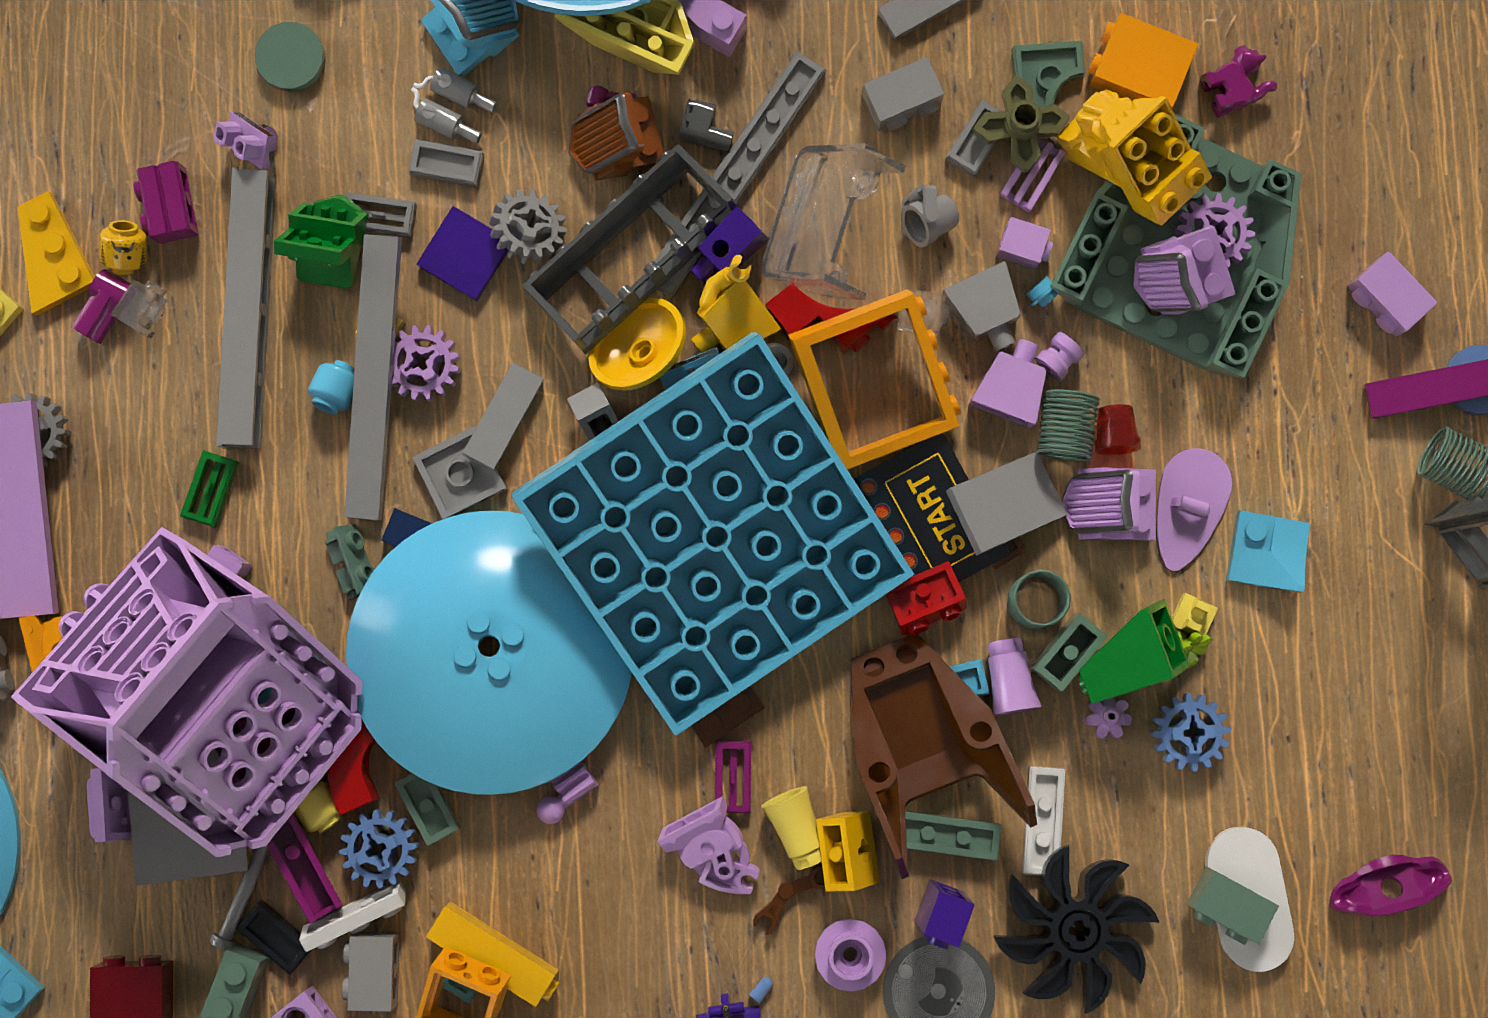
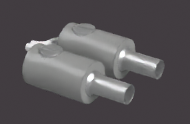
M441 67L438 68L434 76L426 77L420 84H413L411 92L415 95L413 102L416 109L415 122L450 139H455L457 135H460L474 143L480 141L482 133L463 124L464 117L427 98H424L419 104L420 93L417 90L426 87L431 81L430 91L467 109L475 104L493 113L497 107V102L478 93L479 85Z

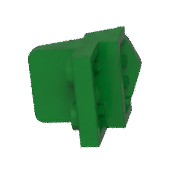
M342 194L317 200L312 204L303 202L288 214L289 228L273 241L274 254L288 256L290 260L296 262V275L300 281L348 289L356 280L360 248L363 245L369 213H365L359 206Z

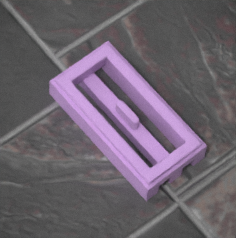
M1037 137L1039 148L1042 150L1041 156L1032 167L1017 194L1010 193L1022 172L1017 167L1000 194L1001 197L1028 213L1032 210L1066 153L1061 148L1058 150L1053 147L1054 144L1048 141L1046 143L1041 140L1042 137ZM1049 154L1054 159L1027 203L1022 198Z

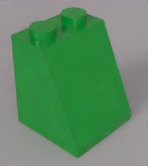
M1159 600L1141 609L1079 669L1081 674L1079 676L1081 690L1085 696H1089L1092 704L1172 679L1190 667L1166 600Z

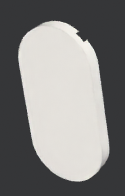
M1248 827L1228 828L1220 832L1214 838L1215 840L1211 846L1208 847L1205 855V867L1217 871L1279 905V908L1260 944L1248 939L1246 945H1243L1225 935L1228 928L1216 922L1220 942L1224 952L1240 967L1254 972L1269 971L1281 965L1288 958L1294 944V928L1278 852L1271 840L1255 829Z

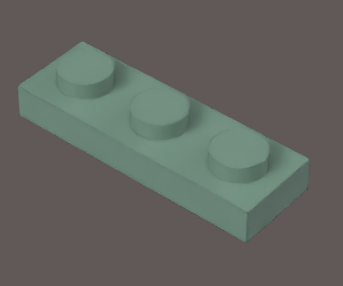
M905 811L907 849L997 861L1001 824Z

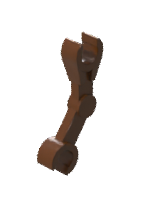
M822 865L813 867L810 875L789 883H781L772 901L755 914L753 926H756L760 917L768 916L772 920L771 926L765 931V934L768 935L775 930L783 906L793 895L813 887L818 890H825V883L820 884L814 880L815 874L823 871Z

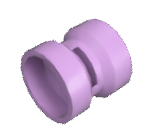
M1058 332L1051 340V346L1047 350H1042L1035 358V361L1039 366L1046 369V373L1061 382L1069 373V366L1073 363H1078L1085 354L1074 340L1066 334Z

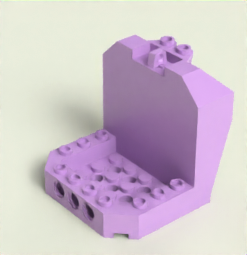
M161 527L110 585L98 583L86 590L84 604L88 609L83 614L78 611H72L61 618L59 631L62 640L11 696L25 710L114 781L218 858L231 855V850L246 846L256 849L264 847L270 842L361 730L362 715L357 713L358 695H362L363 681L269 595L263 593L181 537ZM271 687L270 698L265 703L258 704L260 692L265 688ZM294 708L295 715L293 719L287 724H282L283 714L288 709ZM246 717L245 728L240 733L233 734L234 723L238 719ZM270 737L269 748L265 752L257 754L259 743L263 739ZM221 747L220 758L216 762L208 764L207 757L213 749ZM245 767L246 774L240 782L232 784L234 773L238 769Z

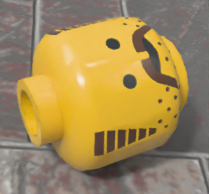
M125 220L111 222L99 235V258L101 263L107 268L112 269V272L115 274H133L134 270L143 267L147 261L146 234L134 222Z

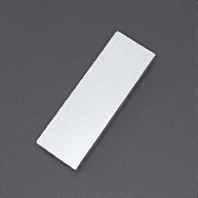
M1028 766L1027 788L1035 804L1037 825L1030 828L1025 822L1022 874L1041 876L1042 868L1047 858L1061 847L1065 786L1064 768Z

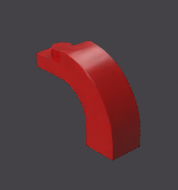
M363 720L359 733L328 771L330 791L339 815L348 813L380 798L369 771V758L376 741L366 728Z

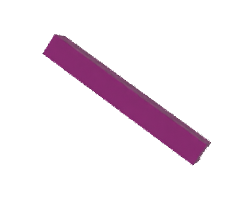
M242 718L234 723L233 734L240 733L246 725ZM218 747L215 750L220 758L222 750L221 747ZM245 767L238 769L232 777L234 784L244 778L246 774ZM292 813L267 846L306 919L311 924L341 907L342 903Z

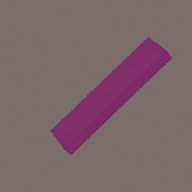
M1488 359L1366 383L1364 388L1371 419L1487 397Z

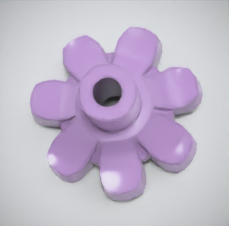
M1114 697L1103 700L1101 703L1092 704L1089 701L1088 708L1093 714L1085 717V724L1089 727L1096 725L1095 735L1100 739H1104L1108 732H1110L1114 739L1120 738L1123 735L1121 726H1130L1132 723V717L1124 714V711L1129 706L1128 702L1123 698L1114 702ZM1109 713L1113 716L1111 720L1108 718Z

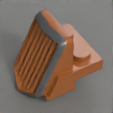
M630 92L619 93L609 100L597 103L582 113L577 114V119L571 125L568 154L583 172L593 174L594 181L627 176L630 171L652 168L664 153L649 96L632 98Z

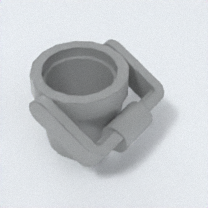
M920 185L902 201V233L904 237L909 238L918 247L922 248L934 243L937 238L956 227L959 223V213L955 203L947 195L937 196L936 186Z

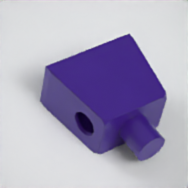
M736 207L699 245L698 248L705 256L691 270L706 284V281L725 267H730L731 261L736 255L742 256L741 263L737 266L739 268L769 238L739 207ZM724 246H729L728 254L721 258L720 250Z

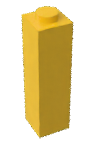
M452 902L445 905L426 938L443 949L446 946L460 951L471 958L487 965L495 966L499 970L510 974L511 977L507 989L535 1007L541 998L549 1001L559 984L558 981L554 980L559 971L557 968Z

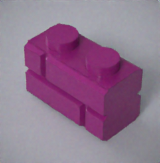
M178 161L138 168L136 170L138 181H134L133 186L138 201L143 202L145 214L140 215L143 232L161 244L198 236L199 232L186 168Z

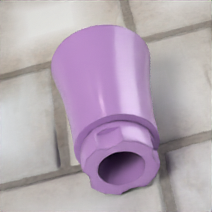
M1011 638L987 644L990 655L987 659L991 676L993 715L998 716L1042 708L1029 669L1027 653L1023 651L1022 639Z

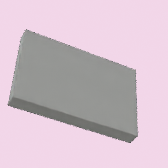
M1037 452L946 490L976 556L1067 515Z

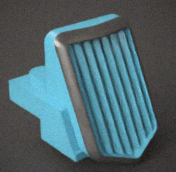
M431 0L435 7L421 19L458 76L465 77L488 56H497L520 36L516 30L520 25L518 3L514 0Z

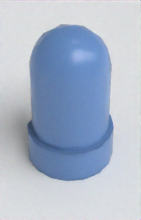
M762 978L749 993L758 1003L764 1000V997L772 988L773 982L771 978Z

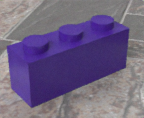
M929 879L915 920L924 937L928 938V943L948 950L950 944L960 947L975 904L963 891Z

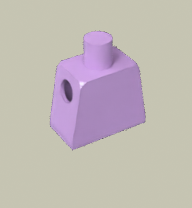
M1019 339L1013 356L999 352L968 405L1031 429L1036 424L1046 376V369L1044 367L1033 364L1039 346L1028 340Z

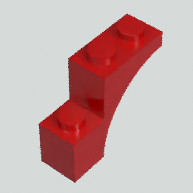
M791 283L765 304L766 309L789 341V334L813 326L817 322L820 323L857 309L836 308L821 304L805 295L794 283ZM893 313L831 338L844 354L851 348L854 352H857L871 340L868 336L878 327L882 331L885 330L899 317L896 313Z

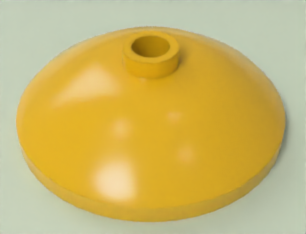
M647 298L589 351L588 360L592 373L603 385L614 390H634L656 381L674 365L684 347L686 325L683 316L672 303L660 298Z

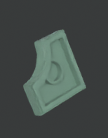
M1082 41L1015 45L1012 47L1014 76H1019L1032 86L1033 102L1038 107L1054 104L1055 97L1062 87L1070 81L1078 80L1085 76Z

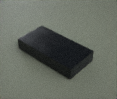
M264 900L258 901L236 928L289 975L298 968L312 951L306 952L299 941L301 932Z

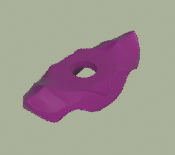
M1384 856L1365 864L1349 877L1342 879L1331 893L1330 908L1337 912L1355 915H1395L1403 911L1416 909L1428 903L1451 884L1452 877L1444 863L1435 857ZM1386 879L1395 880L1401 886V895L1397 898L1385 896L1381 891V882Z

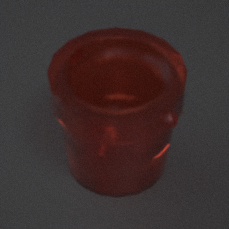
M1117 404L1099 408L1097 411V435L1094 442L1095 453L1100 455H1124L1141 450V437L1138 436L1133 407Z

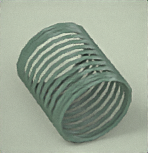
M1047 390L1043 396V402L1046 404L1042 406L1045 410L1041 412L1043 414L1041 417L1043 421L1040 425L1043 427L1039 429L1041 431L1039 437L1041 438L1037 441L1041 444L1037 446V454L1061 460L1090 461L1093 455L1092 451L1094 450L1092 448L1094 445L1092 441L1095 439L1093 436L1096 433L1094 429L1097 427L1095 425L1097 422L1095 418L1098 416L1096 412L1099 410L1097 406L1100 403V398L1096 395L1080 391ZM1062 397H1072V398H1079V399H1069V398H1062ZM1051 407L1069 408L1080 411L1062 410ZM1051 413H1061V414H1069V415H1075V416H1064V415H1057V414H1051ZM1052 419H1063V420H1070V421H1076V422H1067V421H1059V420H1052ZM1054 425H1064V426H1070V427H1061V426H1054ZM1049 430L1065 431V432H1071V433L1055 432V431H1049Z
M1448 426L1443 427L1435 433L1420 458L1417 473L1419 477L1422 476V478L1428 479L1430 482L1433 481L1435 485L1439 484L1440 487H1444L1446 490L1449 489L1451 492H1455L1456 495H1460L1462 498L1465 497L1469 501L1478 496L1482 500L1488 495V479L1476 494L1475 491L1488 474V446L1484 447L1482 443L1473 442L1472 438L1468 439L1466 435L1457 434L1456 430L1453 431ZM1446 433V436L1444 437L1442 442L1439 444L1437 450L1435 451L1429 467L1426 469L1433 450L1435 449L1437 443L1440 441L1442 436ZM1456 448V450H1455V452H1454L1452 458L1450 459V461H1449L1448 464L1446 465V463H1447L1449 457L1451 456L1452 452H1453L1454 449ZM1461 451V453H1460V455H1459L1457 461L1455 462V464H1454L1453 467H1452V464H1453L1454 460L1456 459L1457 455H1458L1459 452ZM1466 452H1467V455H1466L1465 459L1463 460L1461 466H1460L1459 469L1457 470V467H1458L1459 463L1461 462L1462 458L1464 457V455H1465ZM1473 454V456H1472V458H1471V460H1470L1468 466L1466 467V469H1465L1464 472L1462 473V470H1463L1464 466L1466 465L1467 461L1469 460V458H1470L1471 455ZM1478 457V460H1477V462L1475 463L1473 469L1471 470V472H1470L1469 475L1467 476L1469 469L1471 468L1472 464L1474 463V461H1475L1476 458ZM1484 459L1483 463L1480 465V467H1479L1478 470L1476 471L1477 467L1479 466V464L1481 463V461Z
M1040 569L1029 572L1014 582L1007 597L1008 610L1015 622L1027 629L1035 630L1057 624L1067 614L1071 602L1069 587L1062 577L1052 571ZM1032 577L1043 578L1050 582L1057 590L1060 600L1059 610L1048 623H1034L1025 618L1019 610L1017 592L1025 579Z

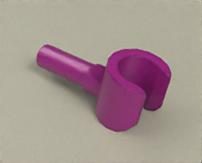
M593 86L589 90L586 106L590 108L597 103H603L619 93L608 91L602 86ZM631 93L632 98H636V94Z

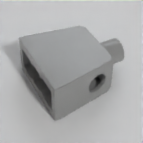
M1005 261L943 290L941 294L942 300L972 341L988 335L996 352L1015 344L1007 326L1016 322L1021 315Z

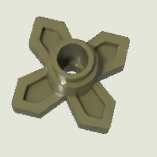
M1014 76L1001 94L1005 112H985L974 126L973 134L986 144L1009 140L1010 162L1022 172L1027 173L1041 156L1037 137H1056L1067 124L1070 116L1055 104L1038 107L1033 102L1032 86L1019 76ZM1017 121H1021V122H1023L1025 125H1021V124L1018 123Z

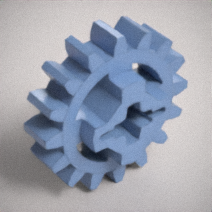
M1183 693L1182 702L1177 697H1170L1171 707L1168 708L1160 705L1158 709L1163 714L1162 717L1151 719L1154 724L1158 725V730L1150 732V736L1159 738L1160 741L1153 747L1154 750H1165L1166 753L1162 760L1166 763L1176 759V769L1182 770L1187 763L1189 770L1195 772L1198 770L1199 762L1205 768L1212 767L1209 758L1214 757L1221 760L1223 756L1218 751V748L1220 746L1229 747L1230 744L1222 739L1223 734L1231 732V728L1221 725V722L1227 718V715L1225 713H1215L1218 707L1216 702H1210L1205 705L1206 696L1198 695L1194 702L1191 693ZM1197 710L1203 712L1211 724H1205L1199 718ZM1178 712V720L1172 726H1168L1172 717ZM1190 727L1196 728L1197 734L1191 735V738L1184 736V730ZM1209 738H1212L1209 746L1202 752L1203 744ZM1169 740H1175L1179 743L1184 755L1178 753L1172 747Z
M376 809L373 811L372 819L366 812L360 814L361 824L355 821L350 822L348 827L352 834L341 836V840L348 843L346 848L339 850V854L348 855L349 859L342 865L343 868L353 867L355 871L352 873L351 879L355 880L363 876V886L365 887L370 886L376 880L378 889L383 888L386 885L387 878L392 885L400 882L398 872L404 876L409 875L411 871L406 864L415 863L418 860L415 855L411 854V850L420 847L418 842H411L410 837L416 833V830L409 829L406 831L404 826L408 819L404 817L395 821V811L393 810L383 817L381 809ZM377 825L390 827L396 833L392 835L383 832L381 827ZM362 835L364 842L361 850L357 852L358 839ZM384 843L386 849L382 853L375 854L373 848L377 844ZM402 844L401 858L397 863L395 854L398 846ZM369 863L375 865L381 872L372 871L365 867L363 864Z

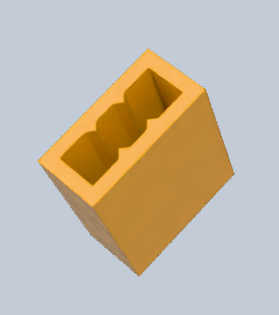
M1120 13L1116 22H1108L1100 41L1106 43L1102 55L1095 53L1087 73L1092 74L1093 77L1089 86L1099 91L1107 89L1116 92L1119 98L1128 97L1131 101L1139 98H1158L1162 95L1167 98L1171 108H1173L1199 43Z

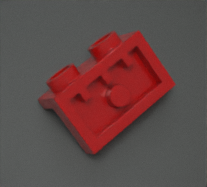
M949 561L910 577L885 594L902 635L910 633V635L920 634L930 628L929 624L941 619L944 622L956 619L963 614L962 610L967 608L965 594Z

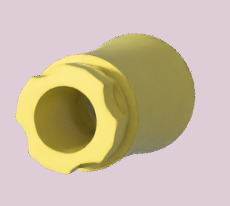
M807 786L784 792L761 805L780 837L788 857L792 858L797 870L812 867L822 862L816 818L811 806Z

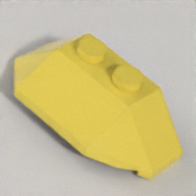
M652 0L630 10L606 15L572 16L555 14L554 16L556 20L593 46L653 73L679 75L695 44L682 4L678 0Z

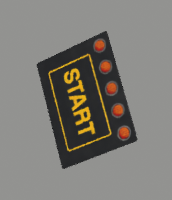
M944 433L921 441L854 479L915 575L949 561L958 582L1009 555L1005 544H1002L976 556L946 493V490L969 479Z

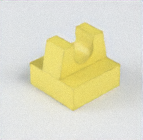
M1183 593L1172 619L1177 630H1181L1188 635L1194 632L1205 635L1218 608L1192 595Z

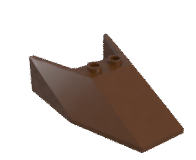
M918 634L909 635L851 659L856 765L902 879L909 877L905 809L907 804L915 799L970 777L979 776L1002 797L1030 828L1037 825L1034 801L991 709Z

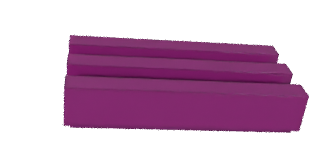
M716 741L715 800L722 797L723 749H730L729 806L726 813H751V741ZM737 749H744L743 806H736Z

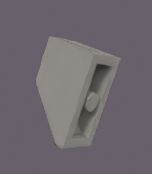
M598 382L567 398L589 441L619 421Z

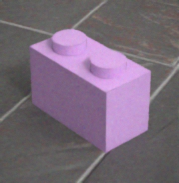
M1389 251L1377 258L1347 286L1352 291L1353 299L1363 308H1368L1377 317L1376 322L1379 327L1389 334L1392 333L1395 337L1408 331L1438 303Z

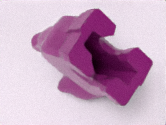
M1245 45L1239 46L1234 50L1231 62L1222 65L1215 72L1209 71L1201 75L1199 81L1205 92L1218 88L1222 93L1215 95L1216 101L1211 105L1217 118L1228 114L1232 110L1243 109L1262 99L1266 93L1276 91L1277 83L1275 81H1265L1257 88H1254L1246 76L1255 72L1260 67L1261 63L1266 59V55H1260L1257 50L1249 49Z

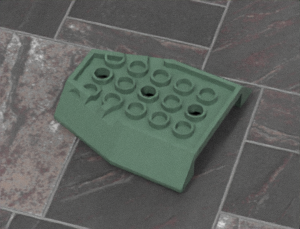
M1175 114L1191 149L1200 152L1210 174L1218 176L1222 180V191L1213 192L1205 184L1173 216L1160 226L1134 212L1122 188L1107 180L1096 191L1050 287L1077 310L1198 368L1244 379L1290 283L1302 174L1272 159H1269L1263 166L1202 138L1206 128ZM1221 193L1222 202L1227 203L1231 197H1234V207L1236 209L1245 205L1247 209L1242 216L1243 218H1253L1254 221L1247 227V230L1255 232V236L1252 240L1245 241L1252 247L1247 254L1241 253L1243 259L1240 263L1236 265L1230 260L1228 271L1235 295L1210 303L1208 307L1198 311L1160 316L1150 314L1146 308V303L1133 287L1135 260L1138 256L1142 255L1140 248L1173 236L1181 237L1175 234L1176 227L1184 225L1178 218L1182 212L1189 213L1187 206L1190 202L1193 201L1199 205L1202 195L1206 194L1210 202H1212L1216 194ZM1211 211L1213 214L1225 215L1220 212ZM1194 222L1192 225V232L1197 231L1194 227ZM1234 225L1232 235L1237 241V230ZM1216 228L1217 235H1220V231Z

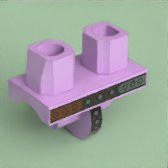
M230 112L228 122L216 123L214 142L220 146L231 148L234 151V155L240 160H248L260 169H270L269 153L275 151L278 147V135L272 127L265 124L258 125L240 112Z

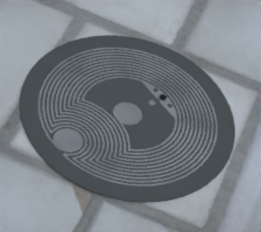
M926 937L918 938L904 946L895 955L887 968L883 982V1000L889 1018H990L995 1002V983L992 971L980 952L963 940L960 947L950 944L948 950L928 943V938Z

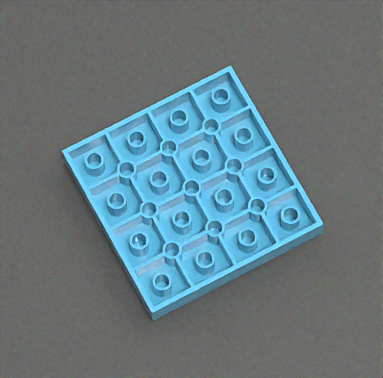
M756 332L750 333L512 492V499L675 736L915 575L761 335Z

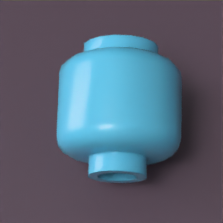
M335 360L334 364H321L308 387V394L312 398V405L332 415H337L338 411L349 410L353 399V372L355 369L348 363L340 360Z

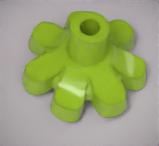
M1178 630L1179 638L1191 668L1199 662L1196 655H1203L1209 648L1207 645L1211 644L1213 639L1207 634L1201 635L1199 632L1192 633L1188 638L1181 630Z

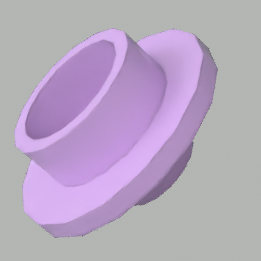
M848 918L835 921L824 929L817 940L815 959L817 969L827 983L836 989L852 992L865 989L877 981L884 970L886 950L883 939L874 927L865 921ZM853 947L856 949L857 953L853 959L844 957L843 952L846 948Z

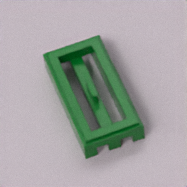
M203 450L180 517L216 528L239 462ZM211 460L215 461L198 512L194 514L192 512ZM225 464L226 468L223 473L218 491L216 493L208 518H206V514L210 502L212 500L218 479L220 477L223 465Z

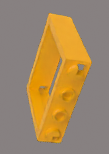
M908 289L788 335L823 433L846 469L853 468L960 426L956 415L961 414L958 401L954 394L949 395L945 383L950 381L947 369L943 362L938 363L934 350L939 348L937 339L932 329H926L923 317L927 316L925 304L921 296L915 297V294ZM906 309L942 416L848 452L810 345Z

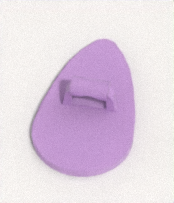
M1199 448L1184 450L1170 459L1162 473L1157 502L1156 537L1163 564L1170 571L1180 570L1200 553L1221 519L1231 495L1232 476L1230 470L1218 455L1209 450Z

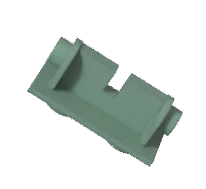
M356 524L334 527V530L326 533L327 540L325 541L333 565L343 561L346 567L336 571L343 595L347 594L349 600L359 597L365 583L374 571L364 548V539L358 531Z

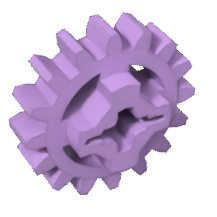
M1217 193L1213 201L1210 202L1205 194L1200 198L1199 205L1193 201L1187 206L1189 213H1181L1178 220L1184 225L1177 226L1175 234L1183 236L1192 233L1193 222L1195 223L1194 227L1196 230L1211 225L1214 226L1215 229L1217 228L1220 231L1218 239L1227 268H1229L1230 260L1237 265L1243 259L1241 253L1247 254L1252 246L1245 241L1252 240L1255 236V232L1247 230V227L1254 220L1253 218H1243L1242 214L1247 207L1244 205L1236 209L1234 207V197H1231L1225 203L1222 202L1221 193ZM1211 211L1220 212L1225 215L1213 214ZM1234 225L1237 230V241L1232 235Z
M416 325L412 326L411 335H407L402 330L399 331L401 341L399 343L395 342L392 387L401 385L398 393L403 397L411 391V398L416 402L421 398V394H424L429 402L433 401V393L436 391L444 397L446 392L443 387L446 384L453 387L456 385L454 380L450 378L451 375L461 373V369L454 365V362L461 359V355L451 352L456 346L454 341L448 340L444 342L446 334L442 330L438 331L434 336L433 328L430 325H426L423 333H421ZM427 341L436 345L425 348L418 346L417 342ZM406 351L405 363L400 366L401 357ZM420 357L426 359L427 368L425 370H421L418 367L419 362L417 360ZM445 361L444 370L441 376H439L440 363ZM421 379L425 380L428 385L416 386L408 382Z

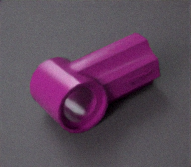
M108 269L101 270L90 285V298L71 328L101 344L119 313L126 312L134 303L138 288Z

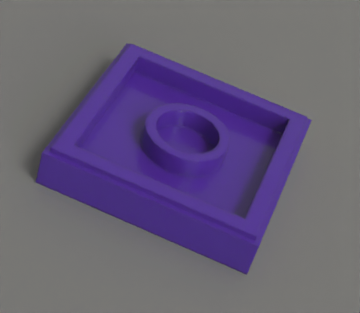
M452 206L416 265L477 302L509 250L506 247L498 250L496 247L500 238H491L490 233L492 229Z

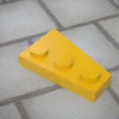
M49 191L17 206L31 313L36 316L88 290L95 278L54 195Z

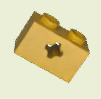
M870 811L841 812L816 819L826 892L856 891L880 883Z

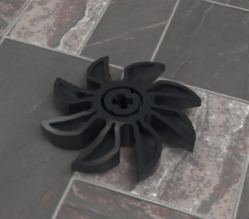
M1069 845L1058 848L1045 861L1040 877L1041 885L1054 900L1052 907L1048 909L1037 902L1018 879L1011 874L1007 886V899L1011 910L1023 923L1044 925V930L1039 935H993L997 946L1009 958L1023 964H1037L1048 956L1051 951H1055V956L1049 962L1046 969L1022 992L1024 995L1034 999H1051L1063 994L1072 986L1075 963L1081 961L1083 1013L1087 1014L1094 1011L1105 1001L1112 984V974L1099 960L1100 952L1105 949L1118 959L1138 983H1142L1146 962L1141 947L1127 934L1109 933V927L1113 923L1123 922L1159 923L1156 913L1146 902L1127 894H1115L1104 902L1101 907H1097V901L1102 897L1106 889L1128 868L1129 864L1113 859H1104L1090 864L1080 873L1078 894L1075 897H1071ZM1075 921L1083 926L1082 932L1077 931L1078 936L1069 932L1071 925L1075 927Z

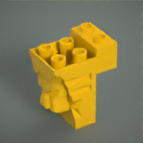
M1107 89L1099 93L1096 92L1083 104V108L1077 113L1076 117L1056 135L1070 161L1121 187L1133 211L1160 226L1212 178L1201 153L1191 149L1167 98L1162 95L1158 98H1139L1131 101L1128 97L1119 98L1116 92Z

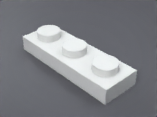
M401 880L394 885L389 884L349 903L311 924L303 925L299 941L304 950L308 952L316 947L324 949L333 944L337 937L349 931L351 934L358 933L370 924V921L381 916L389 918L397 914L402 909V906L405 905L407 892Z

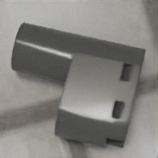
M688 99L679 131V140L729 152L734 132L712 127L716 111L715 104Z

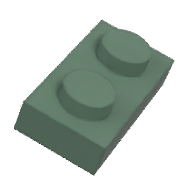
M413 773L394 783L427 846L461 828L439 786L427 782Z

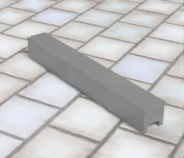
M232 167L216 446L226 450H231V448L261 449L276 179L269 177L267 170L239 169L238 167Z

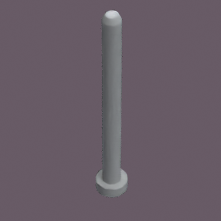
M267 845L255 849L248 865V871L243 876L219 933H213L210 939L212 945L226 950L237 943L233 936L270 852Z

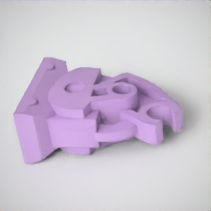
M723 796L662 828L657 842L665 852L678 850L681 856L680 859L685 867L693 868L700 875L698 882L722 892L751 894L754 883L745 882L742 877L750 875L757 880L760 869L756 865L749 863V849L743 841L740 829L730 818L725 816L728 806ZM735 850L738 851L740 859L737 858Z

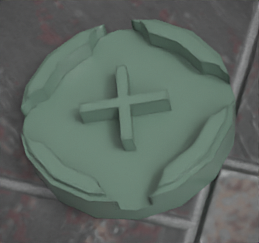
M282 22L271 26L261 35L255 47V63L260 75L272 87L278 90H287L288 92H298L309 88L320 78L326 53L321 40L309 27L298 22Z

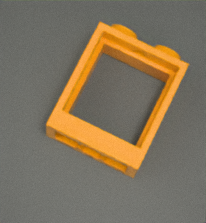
M445 946L430 967L416 1018H464L437 1006L445 977L489 996L490 1000L484 1018H498L511 975L499 970L495 966L487 965L460 951Z

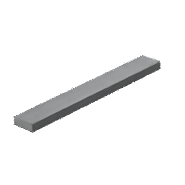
M798 51L712 176L733 198L736 205L826 73V69ZM703 189L681 221V224L689 232L693 231L697 227L696 222L698 218L703 214L709 216L720 204ZM675 233L672 234L654 261L655 263L672 250L670 245L678 238ZM700 250L657 290L673 299L691 273V269L703 255L702 251Z
M364 234L344 517L382 520L402 247L401 237Z

